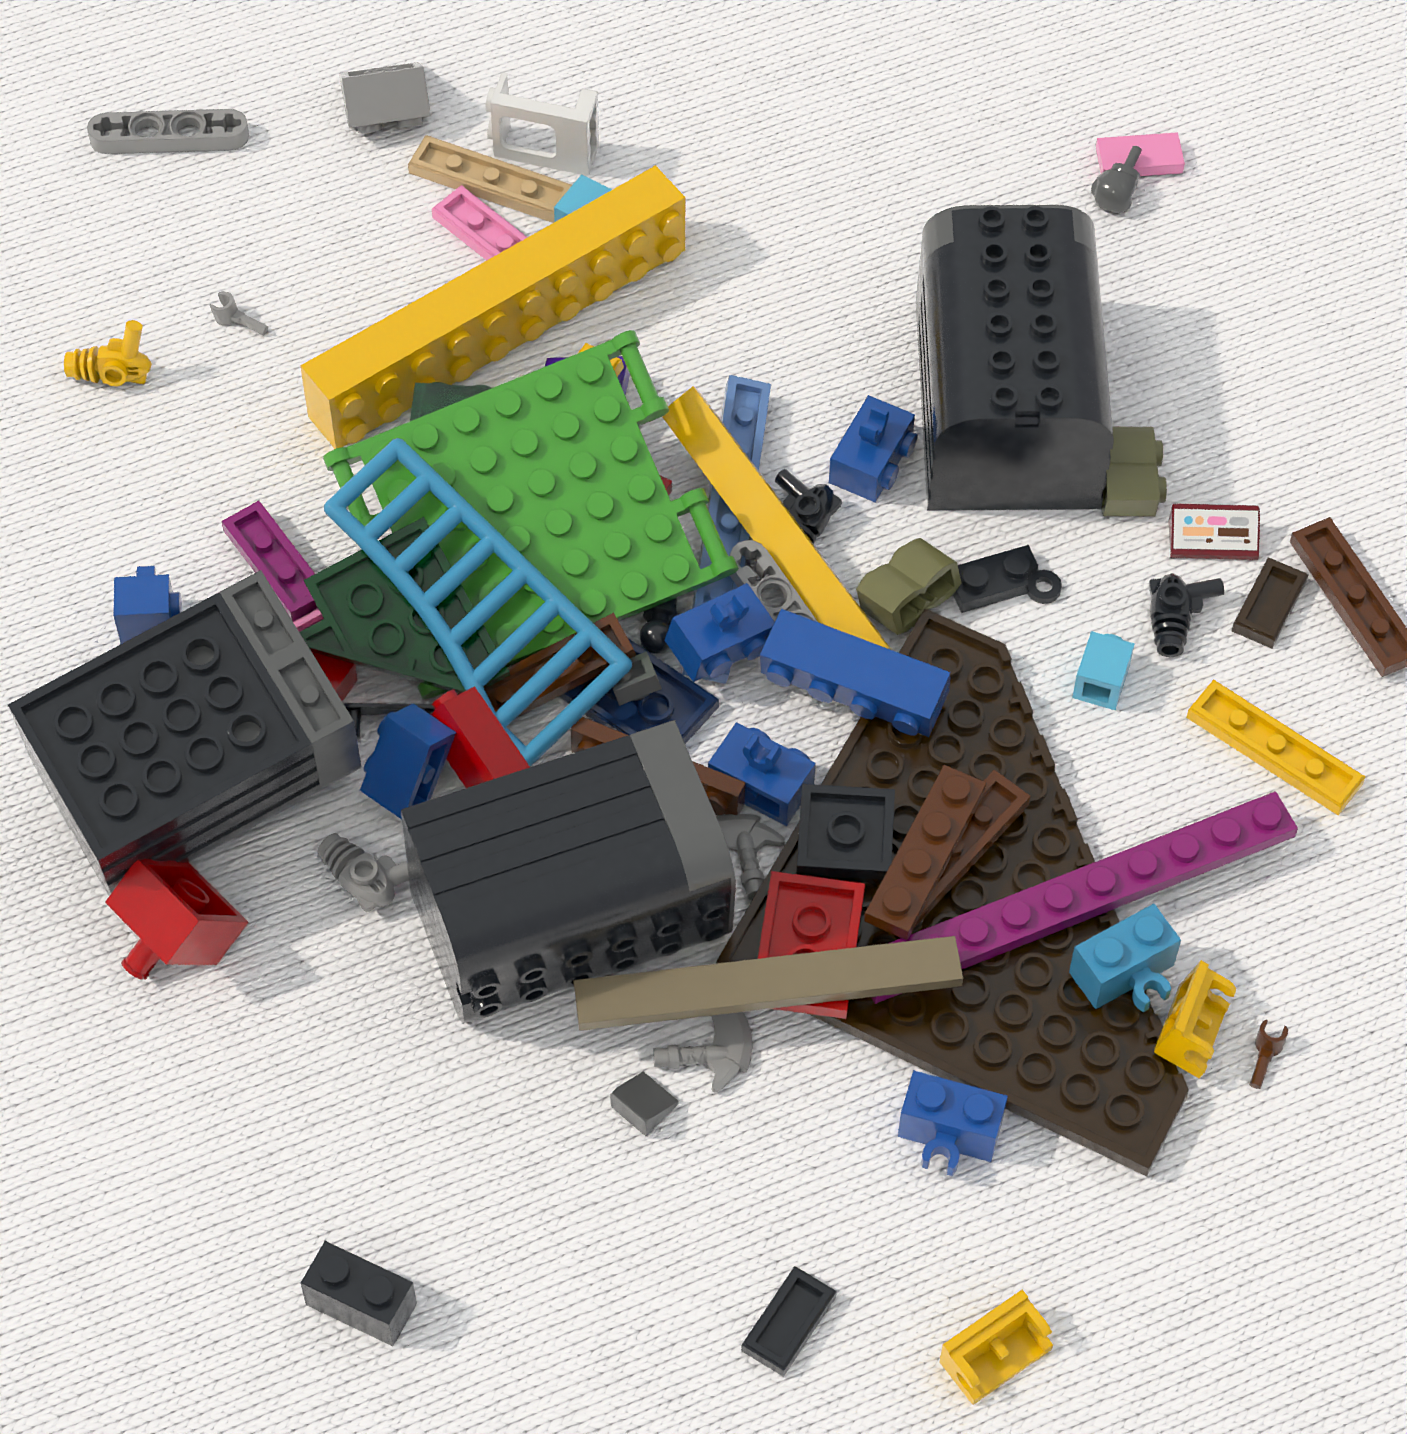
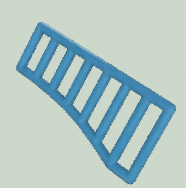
M400 438L393 439L324 504L325 514L368 555L418 612L445 652L464 689L468 690L474 686L476 687L530 767L631 670V659L404 440ZM399 460L416 479L364 526L346 508ZM431 491L448 510L395 559L378 539L425 494ZM460 522H463L480 541L424 593L408 572ZM495 553L512 572L459 623L450 629L436 607L491 554ZM527 584L545 602L474 670L461 645L518 590ZM559 615L577 634L495 712L483 686ZM591 646L610 665L525 746L507 726Z

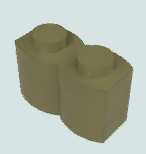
M1112 426L1114 444L1113 449H1110L1111 460L1109 470H1106L1107 481L1105 490H1103L1102 514L1103 516L1155 517L1159 503H1165L1167 495L1166 478L1159 477L1157 467L1162 466L1163 462L1162 440H1155L1153 427Z
M917 538L899 547L889 563L868 572L860 581L856 591L861 609L896 635H900L915 626L925 608L928 610L935 608L949 599L961 585V579L955 560L922 538Z

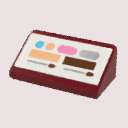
M1216 504L1172 505L1168 521L1170 558L1259 559V506Z

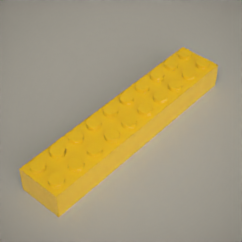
M655 165L300 365L309 419L334 449L344 447L349 443H356L368 432L382 424L395 421L408 409L421 402L433 399L438 392L448 386L468 379L473 372L492 361L501 360L509 351L527 341L536 340L549 328L562 321L572 319L579 311L596 301L607 299L614 291L630 282L640 280L650 270L664 262L675 260L685 251L686 197Z

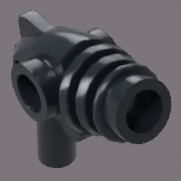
M783 469L775 477V483L789 494L783 500V504L814 544L816 537H819L825 530L831 516L841 507L842 500L834 495L833 490L827 484H817L808 488L787 469Z
M1171 573L1163 578L1151 579L1149 581V591L1152 598L1150 618L1155 637L1154 644L1157 646L1158 654L1164 657H1177L1184 652L1192 613H1200L1204 606L1203 599L1224 595V584L1221 578L1186 584L1180 576Z

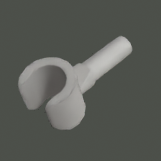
M222 291L218 293L223 307H216L213 304L209 305L213 317L219 325L227 326L236 322L263 336L268 331L267 325L238 310L234 297L229 292Z

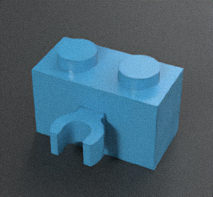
M1153 903L1075 946L1069 973L1095 1009L1133 989L1132 999L1135 1006L1142 1012H1145L1149 1009L1150 999L1144 993L1145 990H1156L1164 1001L1170 996V983L1160 973L1175 965L1181 939Z

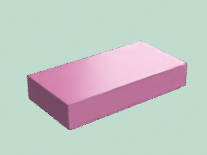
M1178 132L1097 138L1096 152L1101 173L1111 170L1115 163L1124 164L1132 146H1138L1142 149L1134 166V169L1139 172L1140 176L1183 173L1185 163Z

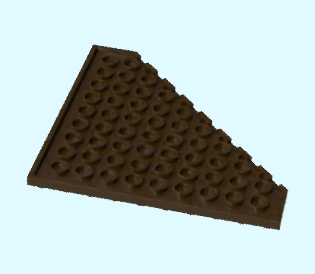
M925 608L899 653L951 672L950 691L930 736L927 737L920 733L908 735L897 730L891 722L877 717L873 719L860 717L821 785L895 789L892 861L944 765L982 781L993 770H996L1029 794L1031 798L1029 806L923 918L911 934L1095 862L1088 843L1085 844L1078 828V819L1065 788L1062 789L1055 772V763L1043 734L1040 735L1033 718V709L1021 681L1018 682L1011 665L1012 658L1006 644ZM800 820L716 960V964L758 959L771 871L789 874L797 873ZM804 875L865 884L857 947L888 944L901 939L894 934L864 922L865 912L882 880ZM1115 909L962 969V986L902 993L874 1004L871 997L849 999L846 1019L809 1014L940 1078L1007 1095L1005 1109L1144 1176H1148L1189 1092L1182 1073H1179L1177 1066L1154 1053L1163 1025L1158 1014L1154 1013L1151 1003L1147 1011L1142 1012L1133 1002L1132 989L1095 1009L1069 973L1074 947L1120 922Z

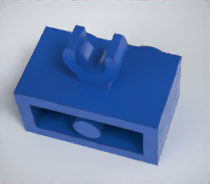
M868 395L830 458L828 483L876 503L883 489L890 490L894 485L899 473L898 464L903 456L909 458L916 446L918 434L913 432L915 414Z
M137 566L136 576L114 577L113 616L120 644L182 612L181 593L173 592L169 574L156 575L155 566Z
M746 583L673 617L665 637V642L693 682L708 675L710 678H716L725 673L737 661L744 658L747 660L758 658L775 621L749 584Z
M414 703L395 713H388L379 724L377 729L379 739L374 752H372L364 764L363 770L366 774L359 790L401 820V809L431 800L456 734L454 730Z
M736 722L708 762V767L745 782V805L787 827L801 806L802 784H814L816 763L811 761L804 752L796 748L788 749L772 741L762 730L747 728Z
M913 1070L901 1110L898 1137L925 1144L921 1159V1166L924 1169H928L933 1156L940 1154L947 1157L949 1160L947 1175L953 1176L957 1171L960 1154L992 1162L1008 1096Z

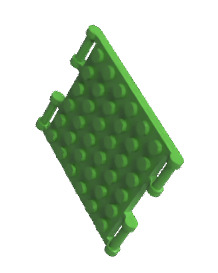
M634 330L622 332L610 341L351 446L331 450L323 456L327 470L333 471L341 488L354 476L350 465L363 461L365 466L393 439L400 438L404 440L592 623L613 612L618 621L624 620L726 578L739 569L734 557L728 556L706 506L709 499L704 488L691 490L673 501L668 496L639 426L664 416L669 412V407L665 398L658 396L638 350L640 341ZM621 355L643 403L640 407L633 410L629 406L610 362L611 359ZM399 460L372 483L382 509L416 479ZM429 491L390 529L394 533L422 517L425 518L430 527L448 508ZM362 494L348 506L350 513L364 526L379 514L370 515ZM687 513L691 514L712 562L710 566L700 569L678 519V517ZM460 522L439 542V545L452 567L480 539L463 522ZM495 553L491 554L461 583L473 607L481 602L512 570ZM527 584L518 590L483 624L496 648L545 602ZM557 615L506 666H512L570 636L576 631ZM423 683L417 686L423 700L448 692V690Z

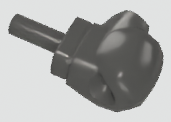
M1132 146L1124 164H1113L1111 170L1102 172L1095 179L1091 186V193L1094 195L1098 207L1114 213L1127 212L1132 204L1131 198L1140 178L1139 172L1134 169L1142 151L1140 147Z

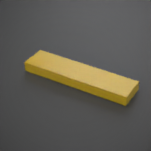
M1214 679L1188 709L1186 718L1336 815L1342 812L1364 783L1366 776Z

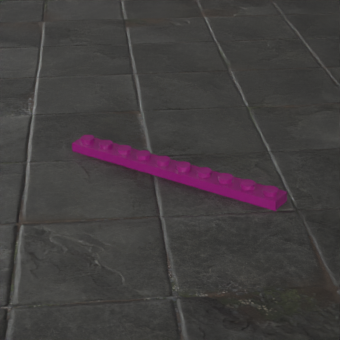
M1274 791L913 933L908 940L901 938L891 943L955 936L962 970L1296 837L1298 827L1279 795ZM899 994L874 996L871 998L874 1004Z

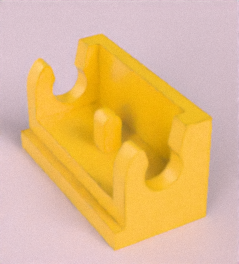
M1202 960L1179 984L1154 1049V1053L1197 1078H1200L1205 1073L1208 1066L1207 1061L1213 1056L1215 1039L1223 1017L1230 1006V1003L1221 996L1212 993L1210 989H1218L1229 997H1234L1236 993V987L1230 980L1209 969V964Z
M1022 1289L942 1345L939 1363L971 1404L974 1405L1050 1352L1053 1344L1047 1336L1052 1333V1330Z

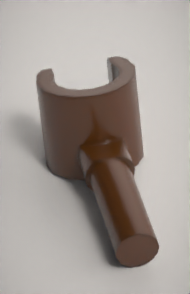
M1267 1019L1261 1023L1255 1039V1046L1259 1053L1249 1084L1255 1089H1261L1269 1062H1271L1273 1056L1281 1053L1288 1036V1028L1285 1025L1280 1037L1268 1036L1265 1032Z

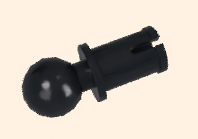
M677 598L644 611L643 617L647 623L642 626L639 636L641 645L648 652L660 654L670 649L665 642V637L672 618L678 615L676 611Z

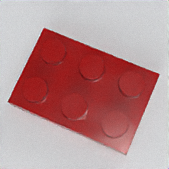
M771 871L758 959L857 947L865 884ZM849 999L772 1009L846 1019Z

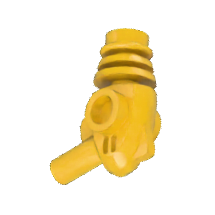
M136 320L127 321L123 339L111 338L108 345H102L99 348L98 346H93L82 351L80 349L67 351L64 356V372L66 377H74L76 380L83 378V380H91L93 383H98L101 379L102 383L110 386H121L125 382L145 384L147 373L151 370L152 363L147 355L139 352L143 325Z

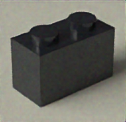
M324 1241L300 1283L307 1306L391 1346H394L417 1305L412 1281L327 1241Z

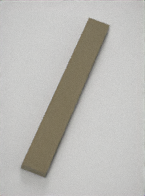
M955 936L580 979L573 980L579 1031L959 987L962 986L963 976Z

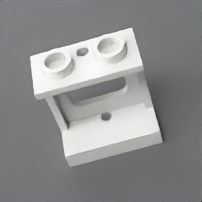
M501 72L496 88H489L485 104L486 112H491L487 137L488 139H493L494 157L589 176L599 148L598 91L582 88L576 106L572 108L509 95L508 73ZM510 118L551 126L555 130L556 152L549 153L507 144L506 139L511 129Z

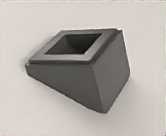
M644 1071L618 1086L610 1094L611 1107L645 1136L679 1104L675 1097Z

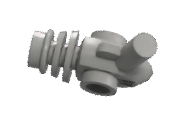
M337 833L327 836L318 847L317 853L322 857L324 865H328L335 879L338 880L343 889L357 899L365 912H369L376 907L390 905L395 897L394 886L409 880L407 861L396 865L392 858L387 855L376 860L361 847L349 843L347 838L340 837Z

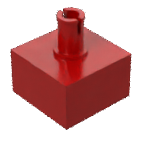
M152 859L138 860L130 867L105 901L119 918L140 938L121 962L123 968L129 974L140 980H146L149 977V973L160 959L166 965H217L249 923L189 862L178 863L171 860L164 862L153 861Z

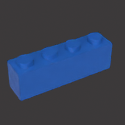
M784 609L780 610L760 653L761 673L765 674L766 678L774 684L783 687H789L791 684L807 690L808 694L816 700L825 703L835 701L849 706L850 710L860 717L883 719L891 722L897 730L908 735L920 733L927 737L930 736L950 691L951 672Z

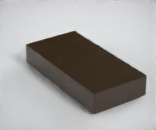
M1268 557L1233 623L1231 632L1273 649L1307 583L1309 574Z

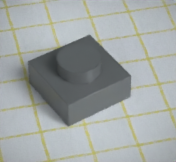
M647 651L631 658V670L612 687L619 706L630 701L642 700L650 693L662 689Z

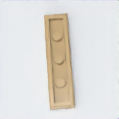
M428 135L424 136L408 163L409 174L453 189H457L462 185L476 197L552 223L555 222L554 206L572 186V184Z

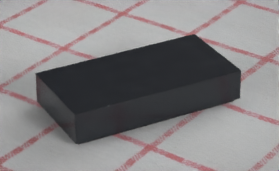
M794 1266L742 1343L741 1351L784 1377L836 1299L837 1291Z

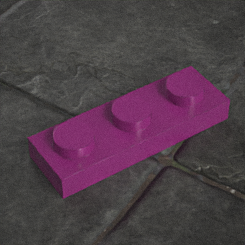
M259 500L221 521L224 533L255 573L260 570L263 572L293 622L318 608L303 581L314 575V571Z

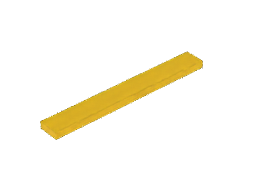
M692 386L668 406L669 412L662 416V418L753 541L762 544L767 549L818 623L892 650L699 390Z

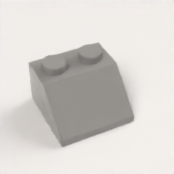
M419 62L339 73L347 123L349 128L357 127L358 133L381 131V123L398 121L399 128L418 126L423 124L422 117L431 116L424 66Z

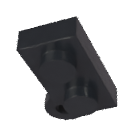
M1028 544L958 565L961 585L953 596L961 613L1025 594L1037 603L1048 604L1054 602L1060 596L1062 583L1061 579L1054 572L1038 570V563ZM1047 582L1052 586V589L1043 592L1037 589L1036 584Z

